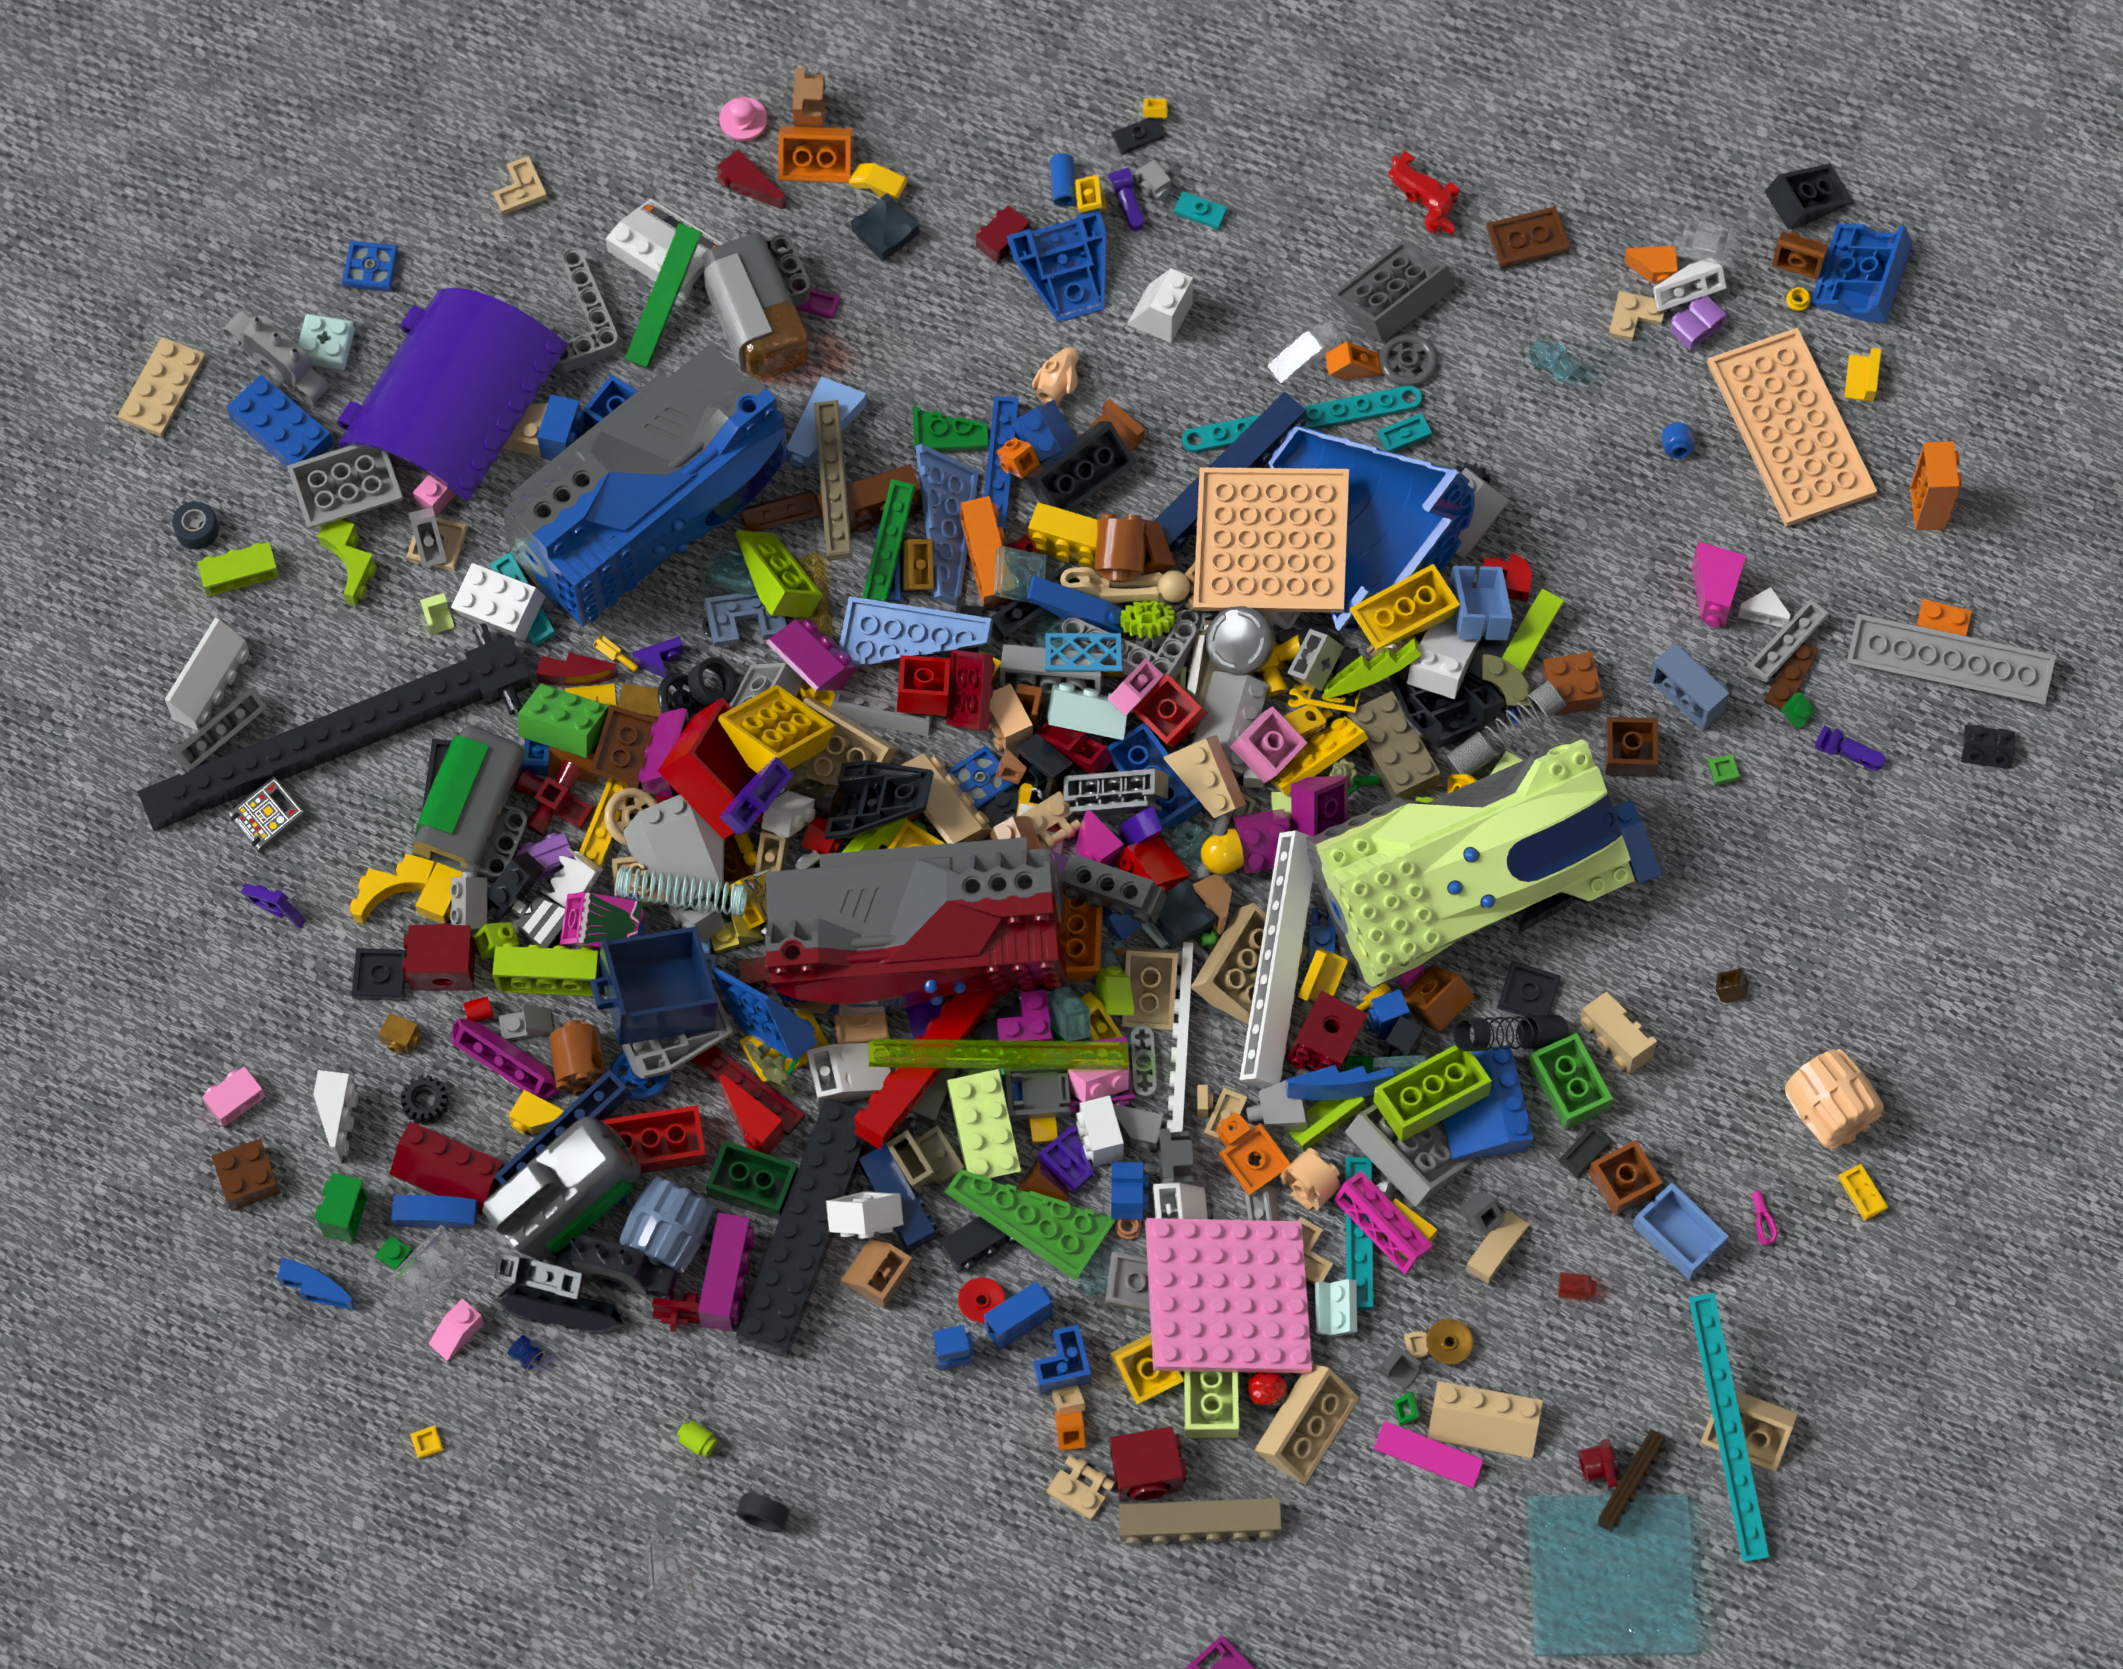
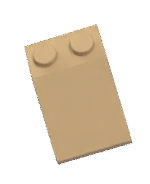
M1127 947L1125 974L1130 977L1134 1015H1123L1122 1027L1135 1028L1144 1025L1150 1029L1173 1030L1178 950Z

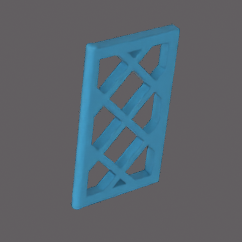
M1045 633V671H1123L1121 633ZM1051 640H1063L1065 643L1056 649L1051 645ZM1090 640L1092 643L1083 649L1075 641ZM1103 640H1116V645L1109 649L1101 642ZM1069 646L1079 652L1071 660L1062 653ZM1096 646L1105 652L1098 659H1095L1088 653ZM1084 656L1092 664L1077 665L1075 663ZM1055 657H1059L1066 664L1051 665V661ZM1111 657L1116 661V665H1103L1102 662Z

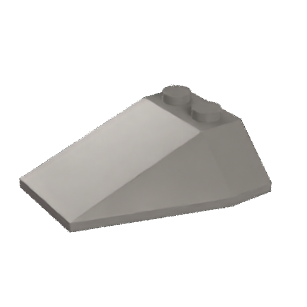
M681 795L639 811L623 832L630 853L638 863L644 866L645 871L648 870L650 878L653 872L656 871L657 886L659 885L660 875L664 872L665 880L662 892L665 896L668 876L672 873L673 881L669 895L671 903L674 900L675 882L679 874L681 882L677 896L678 905L682 901L683 883L686 876L689 877L688 890L685 897L686 905L690 902L691 884L694 877L697 878V885L693 902L698 901L699 886L702 878L705 879L702 899L707 897V887L711 879L713 880L711 895L715 894L716 884L719 880L721 882L720 891L724 890L725 839H722ZM675 903L673 904V906H674L676 909L681 908V907H677Z
M716 991L718 1006L714 1030L622 1045L635 1075L642 1079H647L669 1073L733 1035V1029Z

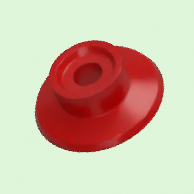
M985 1277L971 1279L963 1285L958 1295V1305L965 1317L974 1322H984V1314L1005 1301L1002 1287L996 1281ZM979 1299H985L987 1301L984 1305H980L977 1303Z

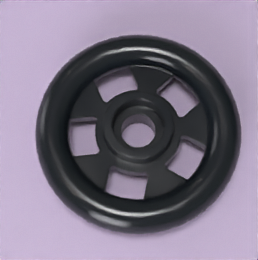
M672 673L662 680L657 693V701L661 713L671 711L669 703L672 710L687 709L690 718L707 708L697 701V710L693 709V700L695 699L690 692L683 689L684 684L688 686L689 675ZM671 685L676 689L673 695L668 691Z

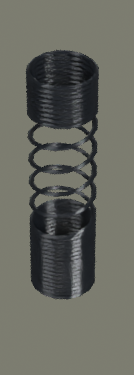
M1560 1015L1462 1018L1456 1022L1453 1028L1454 1043L1463 1052L1487 1051L1490 1048L1495 1051L1500 1048L1503 1050L1510 1048L1516 1050L1520 1047L1522 1049H1542L1569 1035L1568 1024ZM1514 1020L1518 1023L1516 1028V1040L1519 1046L1517 1047L1512 1046L1514 1042V1031L1511 1023ZM1494 1021L1498 1023L1496 1030V1040L1499 1047L1497 1048L1492 1047L1494 1043V1031L1491 1024ZM1503 1021H1506L1508 1023L1506 1029V1040L1509 1045L1508 1047H1502L1504 1042V1031L1501 1023ZM1471 1026H1472L1473 1031H1474V1040H1473V1043H1472L1471 1038H1470V1029H1471ZM1509 1026L1511 1027V1030H1512V1042H1511V1044L1509 1043V1040H1508V1029H1509ZM1499 1027H1500L1501 1030H1502V1042H1501V1044L1499 1043V1040H1498V1030H1499ZM1491 1030H1492L1493 1036H1492V1043H1491V1045H1490V1041H1491Z

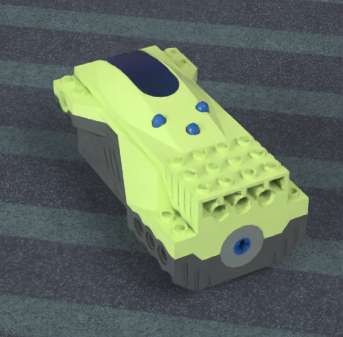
M1577 736L1573 737L1572 741L1555 745L1548 750L1532 755L1530 758L1429 803L1397 797L1388 804L1374 807L1363 815L1352 817L1345 823L1329 827L1316 836L1306 838L1307 853L1310 857L1309 861L1314 868L1313 872L1335 932L1339 936V943L1344 948L1347 958L1351 961V966L1356 975L1371 987L1420 966L1456 941L1559 892L1591 901L1635 881L1628 862L1631 859L1600 769L1595 766L1588 743Z

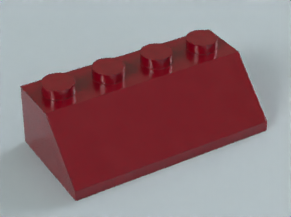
M410 1121L398 1142L389 1175L436 1196L475 1199L478 1201L477 1214L482 1216L484 1213V1201L495 1193L499 1185L494 1176L504 1167V1164L496 1158Z

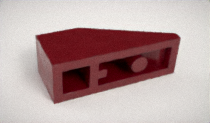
M739 149L716 166L717 180L723 188L729 187L734 193L780 209L787 207L785 195Z

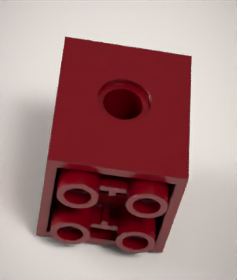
M447 923L409 925L408 934H404V949H407V958L402 960V971L405 973V980L410 983L411 989L473 991L476 942L471 925Z
M1321 990L1286 1061L1290 1062L1295 1068L1308 1072L1333 1065L1336 1066L1339 1072L1366 1019L1367 1013Z
M1173 1426L1110 1437V1455L1119 1502L1153 1500L1167 1493L1182 1491L1183 1483L1187 1482V1469L1185 1460L1179 1459V1457H1182L1180 1434L1174 1433Z

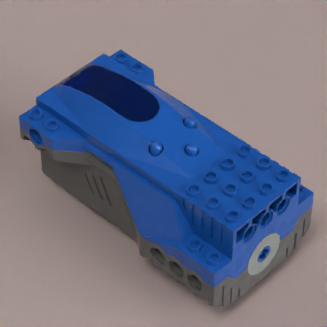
M712 343L670 377H667L663 372L659 373L511 492L512 504L505 508L502 513L511 553L514 555L513 557L516 562L521 566L525 576L558 610L564 607L582 627L587 623L596 621L601 611L607 607H613L621 595L634 590L641 579L676 551L680 553L686 552L688 549L687 543L723 524L745 508L781 469L782 465L788 460L784 415L777 409L776 397L757 378L744 376Z

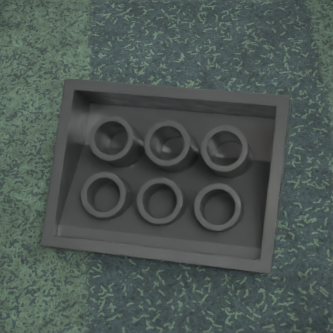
M1401 240L1330 296L1368 335L1384 343L1422 312L1426 311L1431 305L1444 297L1455 286L1446 264Z

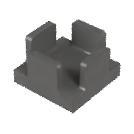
M1170 1128L1159 1129L1158 1157L1161 1184L1180 1182L1194 1185V1176L1191 1175V1166H1193L1194 1161L1190 1131L1170 1132Z

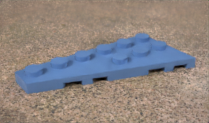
M919 444L915 448L927 539H932L934 598L956 606L957 598L961 597L968 550L960 520V503L975 499L979 471L930 447Z
M849 596L839 650L849 654L852 657V662L857 667L897 661L900 660V655L926 656L951 650L989 645L994 620L980 616Z

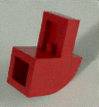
M1511 553L1509 561H1504L1499 557H1485L1483 566L1502 567L1508 598L1528 602L1532 572L1527 561L1514 553Z

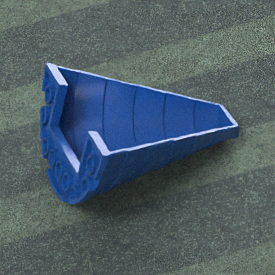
M1299 425L1288 432L1286 440L1274 451L1269 461L1270 468L1349 469L1344 613L1330 612L1335 628L1340 632H1356L1360 625L1349 610L1354 605L1432 564L1435 565L1441 574L1462 543L1458 537L1460 532L1469 528L1473 516L1474 490L1468 485L1469 479L1460 471L1384 451L1377 447L1356 443L1349 439L1327 435Z

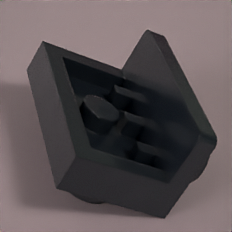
M1980 725L1964 726L1961 762L2006 769L2011 768L2015 753L2014 731L1986 728Z

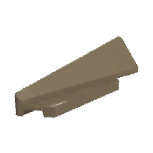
M1210 620L1205 621L1204 630L1198 631L1195 636L1187 692L1202 707L1212 673L1214 671L1225 672L1220 670L1211 661L1206 649V635L1212 622ZM1197 725L1190 731L1192 735L1195 734Z

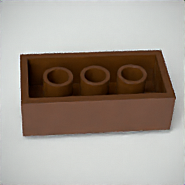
M911 464L846 485L850 533L856 531L860 533L867 532L872 526L881 523L891 479L916 485L909 517L915 516L922 510L921 488ZM820 493L817 494L819 516L824 526L822 495Z

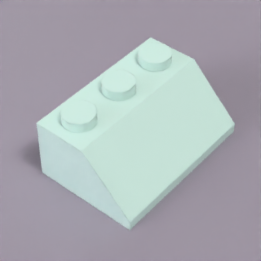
M1060 683L1059 686L1053 685L1046 713L1049 725L1120 740L1124 739L1127 715L1125 716L1107 699L1112 693L1105 696L1091 688H1084V691L1074 689L1073 685L1067 683Z

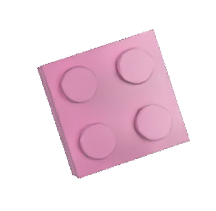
M1272 706L1260 714L1230 748L1263 783H1266L1275 777L1307 742Z

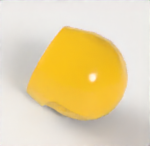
M1227 829V834L1224 836L1212 835L1203 843L1201 860L1210 872L1225 875L1243 866V850L1236 829Z

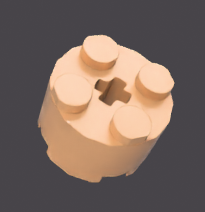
M1311 1148L1306 1152H1302L1280 1176L1283 1185L1288 1183L1293 1190L1290 1195L1309 1210L1314 1207L1318 1211L1340 1188L1337 1178L1340 1175L1338 1169L1331 1163L1327 1165L1320 1158L1319 1154Z

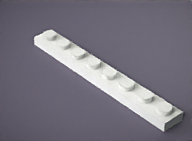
M1183 942V951H1178L1177 966H1181L1182 970L1181 975H1177L1176 990H1180V999H1175L1174 1014H1179L1178 1023H1173L1172 1038H1177V1047H1172L1171 1062L1176 1063V1070L1170 1071L1169 1087H1174V1096L1169 1095L1168 1111H1173V1120H1167V1128H1170V1132H1181L1183 1130L1193 943Z

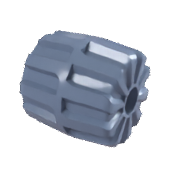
M653 1177L629 1214L620 1237V1244L641 1251L652 1264L664 1266L675 1270L679 1274H683L705 1239L715 1213V1207L707 1202V1199L694 1195L692 1190L688 1188H680L673 1181L664 1180L661 1177Z

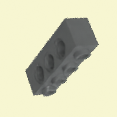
M249 688L170 754L186 772H190L189 770L199 765L264 711L267 706L255 691Z

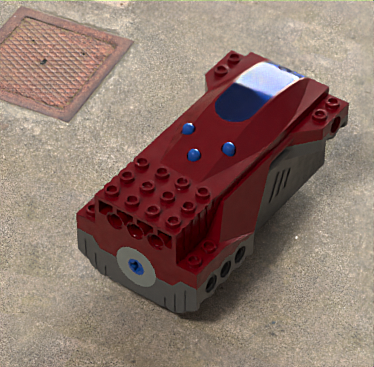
M1026 837L820 854V868L766 872L768 925L765 935L766 963L771 974V984L786 1008L793 1007L812 1013L855 1016L888 1012L928 1002L929 1000L934 1005H940L943 1002V996L946 997L958 993L994 991L995 993L1003 994L1015 988H1020V991L1027 992L1034 991L1039 986H1046V989H1059L1061 985H1067L1065 956L1067 942L1060 873L1052 850L1050 848L1031 850Z

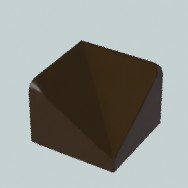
M1742 968L1718 973L1716 992L1721 1002L1728 1003L1746 999L1748 980Z

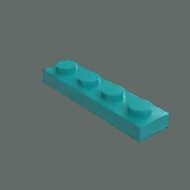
M511 552L490 564L494 572L529 584ZM542 605L528 633L529 638L536 647L557 635Z

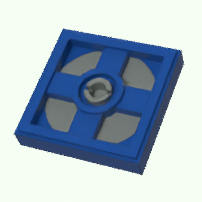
M350 241L342 280L343 287L391 292L399 251L398 245Z
M987 745L947 770L948 773H951L960 782L959 787L963 793L966 792L973 798L975 802L973 805L977 810L989 804L996 794L1007 792L1016 786L1012 782L995 776L999 761Z

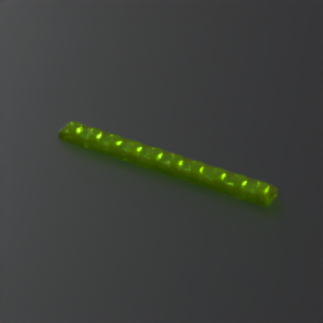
M868 1039V1067L1128 1070L1129 1067L1128 1042Z

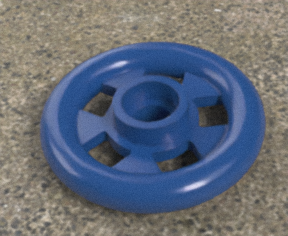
M625 1052L619 1054L610 1067V1070L625 1086L628 1082L637 1086L635 1090L628 1089L631 1093L628 1100L645 1101L658 1096L665 1090L671 1077V1072L647 1079L636 1076L631 1069ZM622 1067L629 1068L627 1076L619 1075ZM653 1080L656 1084L647 1089L644 1085Z

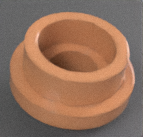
M1117 1219L1115 1224L1116 1233L1124 1240L1135 1239L1141 1232V1222L1135 1219ZM1125 1224H1131L1133 1226V1229L1131 1231H1125L1123 1226Z

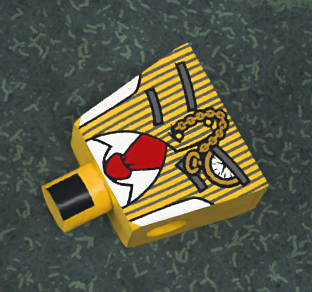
M1306 705L1283 716V718L1308 742L1313 735L1324 731L1326 724L1333 720V714L1329 708L1324 707L1318 710L1314 705Z
M764 870L734 882L737 886L740 883L746 884L748 888L747 904L742 917L749 929L768 920L766 872H771L769 870ZM733 884L729 885L728 894L730 897Z

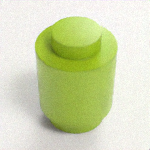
M694 1420L689 1423H683L677 1433L679 1436L678 1442L698 1456L703 1455L706 1458L713 1452L718 1443V1439L714 1437L712 1432Z

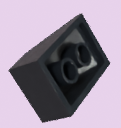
M1830 163L1779 174L1764 191L1788 230L1803 227L1854 202Z

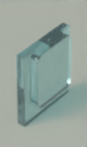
M1115 1242L1096 1249L1078 1276L1086 1297L1107 1289L1111 1254L1113 1251L1119 1252Z

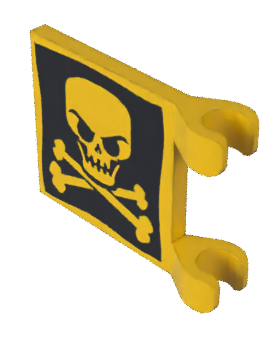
M1294 684L1289 694L1296 695L1298 700L1289 699L1288 705L1299 707L1308 704L1355 713L1362 689L1327 698L1324 694V687L1322 691L1303 684ZM1309 689L1308 695L1302 692Z

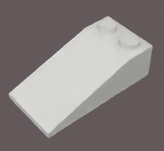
M1454 616L1428 629L1420 643L1422 656L1411 662L1407 684L1455 699L1480 640L1458 639Z

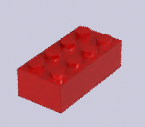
M698 1105L599 1120L613 1127L618 1132L627 1147L639 1161L641 1174L707 1163Z

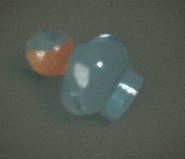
M1115 939L1110 943L1109 948L1101 949L1100 969H1106L1107 966H1118L1121 968L1122 964L1118 957L1122 956L1126 951V944L1123 940Z

